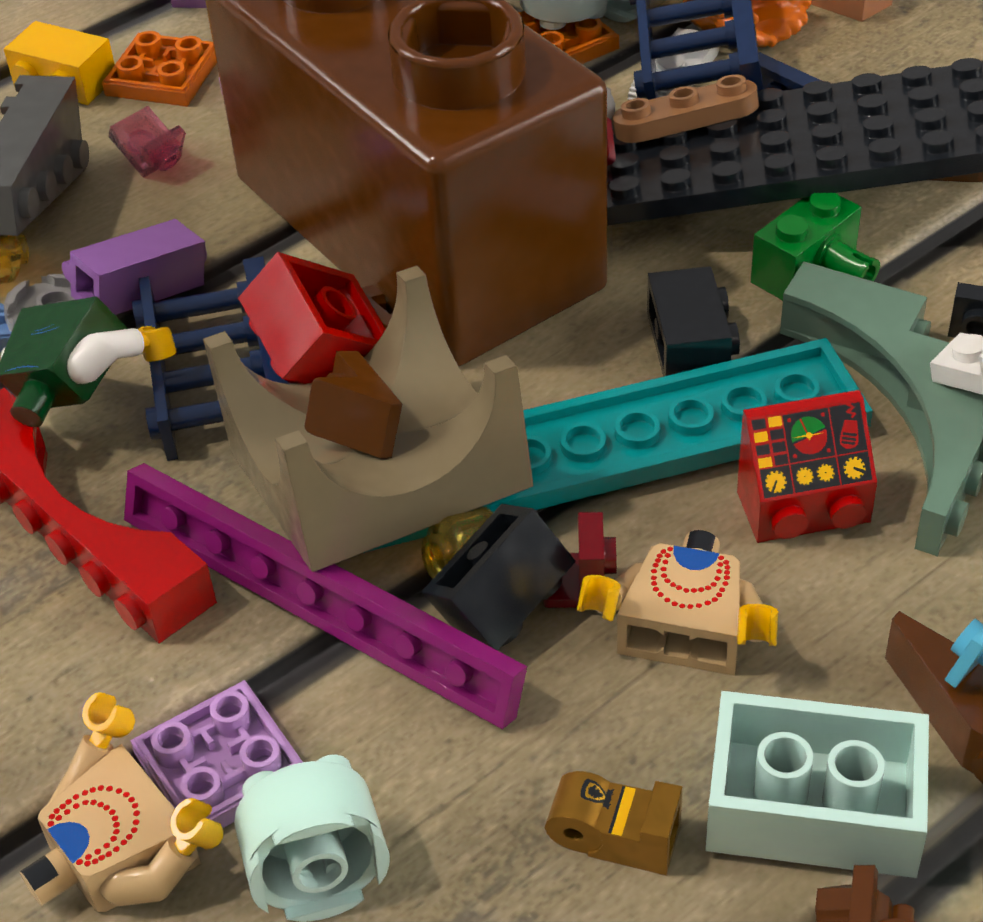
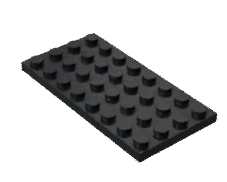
M964 58L953 62L950 66L936 68L912 66L904 69L902 73L884 76L875 73H865L854 77L851 81L838 83L814 81L804 85L803 88L785 91L777 88H767L757 92L759 107L755 112L745 117L638 143L622 142L614 134L616 160L607 166V226L810 197L813 193H840L983 172V60Z

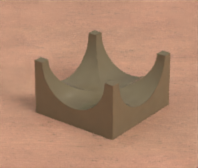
M418 266L396 272L397 297L392 317L379 341L363 357L403 404L392 458H378L311 435L305 430L304 425L312 383L284 384L271 381L254 373L241 362L233 341L225 331L203 339L231 452L311 572L533 487L517 365L507 355L484 362L483 384L478 394L461 372L447 345L433 307L426 274Z

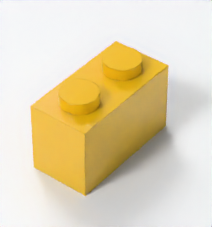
M38 21L30 24L4 48L13 84L20 75L75 77L78 103L89 105L104 90L102 82L115 65L109 38Z

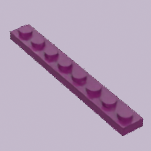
M145 463L127 471L124 521L141 530L171 532L205 561L209 568L502 730L517 718L527 672L526 665L335 564L311 572L290 540Z

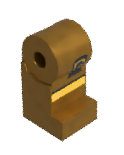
M568 772L561 777L544 828L547 835L562 847L588 854V857L666 876L681 825L683 786L655 781L653 791L612 783L590 772Z

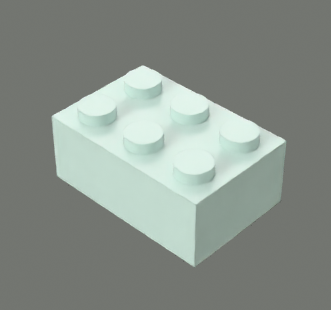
M721 691L705 851L853 870L854 865H875L880 874L917 878L927 836L929 714Z

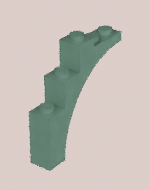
M803 261L783 293L780 334L805 343L827 338L841 361L869 380L903 417L916 440L923 460L927 481V497L922 507L914 549L938 557L948 534L958 537L963 528L969 509V503L964 502L966 495L977 497L983 484V395L932 382L930 362L949 342L929 337L931 321L924 320L927 297Z

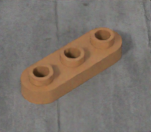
M727 75L718 79L715 84L699 88L691 86L679 87L672 90L669 95L655 99H630L624 102L621 108L614 113L615 136L622 142L638 143L745 117L755 112L759 107L757 85L750 80H746L742 75Z

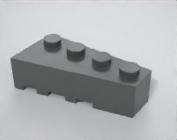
M20 75L14 83L18 94L16 97L6 96L0 106L1 113L4 115L0 121V235L18 236L88 166L89 146L86 140H82L75 77Z

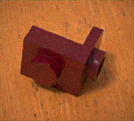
M603 512L578 513L579 553H570L576 562L562 577L563 580L560 588L551 597L543 601V605L546 608H577L582 581L585 576L617 574L616 537H604Z

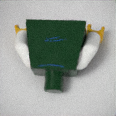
M97 296L21 309L8 343L1 351L0 382L17 397L10 410L11 415L24 425L40 427L50 408L81 405L88 401L112 363L117 359L138 356L143 353L144 360L152 362L169 358L175 355L177 351L169 327L156 329L152 326H143L139 329H128Z

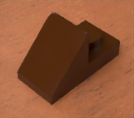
M336 351L333 372L329 373L327 377L315 378L312 382L304 427L311 435L378 458H392L403 404L358 351Z

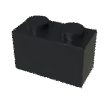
M711 266L648 273L647 315L663 377L731 361V355L739 354L740 338L736 322L728 323L727 321L729 316L727 291L725 287H717Z
M501 504L421 592L450 626L498 651L501 646L510 643L519 635L523 628V621L541 601L551 597L560 588L563 580L562 577L576 560L533 508Z

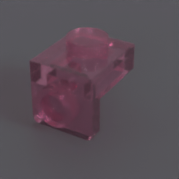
M146 106L110 126L108 137L144 178L158 169L166 171L180 160L186 132L180 125L168 130L150 107Z

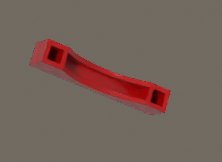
M0 389V504L6 501L12 507L17 520L28 533L34 534L38 531L45 538L50 551L61 564L67 565L71 562L79 569L83 581L97 597L106 594L114 602L117 612L131 629L137 630L141 627L159 644L217 603L208 564L174 534L164 531L140 530L109 523L82 511L62 497L46 478L48 452L40 428L30 427L17 421L10 412L16 397L7 389Z

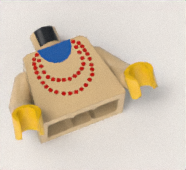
M704 530L689 532L685 536L683 547L663 543L656 544L650 548L644 562L634 563L614 579L601 575H587L583 578L577 611L596 610L603 615V619L613 621L615 614L618 613L617 654L735 676L738 645H746L747 640L751 642L766 641L769 643V646L777 645L778 610L773 606L763 604L754 585L740 579V561L733 555L719 553L720 541L710 532Z
M98 692L91 695L86 701L82 714L84 724L93 733L92 735L83 736L65 775L48 804L40 811L37 818L51 851L20 871L23 881L40 906H43L74 884H76L97 912H107L117 906L160 902L169 896L186 872L201 864L196 848L199 846L204 849H212L219 845L223 839L222 825L206 818L212 812L211 805L194 798H189L174 808L122 744L115 748L110 743L112 737L122 738L128 735L134 728L135 717L131 709L116 705V698L114 696Z

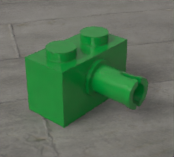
M813 193L810 197L802 198L754 234L751 283L783 301V293L803 261L874 281L880 269L879 260L856 250L862 207L837 193Z

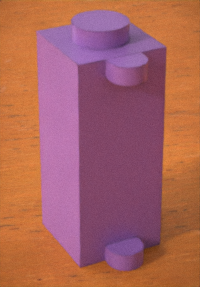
M172 219L70 251V260L62 263V271L65 278L71 284V297L77 300L97 296L114 315L132 310V301L141 299L139 278L149 276L155 301L204 285V263L207 259L205 241L177 219Z

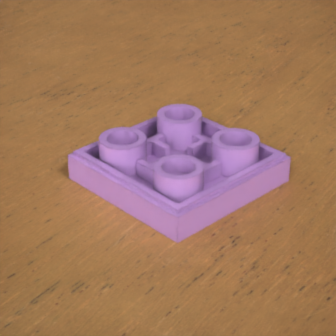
M245 680L130 740L134 754L146 773L174 808L185 799H197L211 805L212 812L206 818L220 823L222 828L234 822L237 807L243 798L242 786L250 776L261 771L275 772L281 768L303 762Z

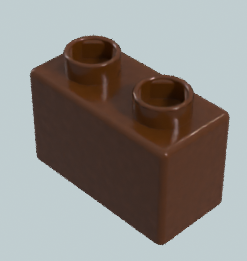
M205 0L238 177L338 269L354 274L361 287L375 285L382 291L387 302L386 311L389 314H393L396 303V272L418 266L426 274L430 296L439 325L458 366H462L597 293L606 286V84L600 76L526 26L521 15L509 2L505 0Z

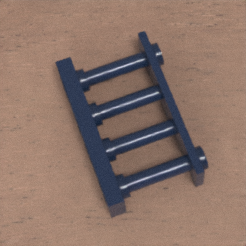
M629 0L630 5L636 4L642 67V70L634 71L637 98L648 100L659 98L658 91L717 81L727 75H742L746 80H750L757 85V92L764 89L751 0H693L656 8H650V0ZM724 14L725 18L733 17L734 19L725 21L724 27L653 40L652 27ZM727 45L729 50H738V52L730 53L729 59L656 72L655 59Z
M264 257L243 259L247 281L236 282L237 288L155 302L149 276L139 278L141 299L132 301L137 329L143 326H152L157 329L160 328L161 322L241 308L242 313H246L238 297L265 267ZM248 315L243 316L242 322L172 334L177 351L175 355L206 350L203 339L225 331L234 345L248 342V347L259 346L260 349L249 351L250 357L240 358L246 367L263 378L289 384V382L282 379L273 370L270 364L271 358L261 339L249 326ZM165 359L149 362L155 406L145 408L146 420L151 441L162 439L167 461L178 459L174 431L224 422L219 400L171 409L169 393L214 385L209 364L166 372Z

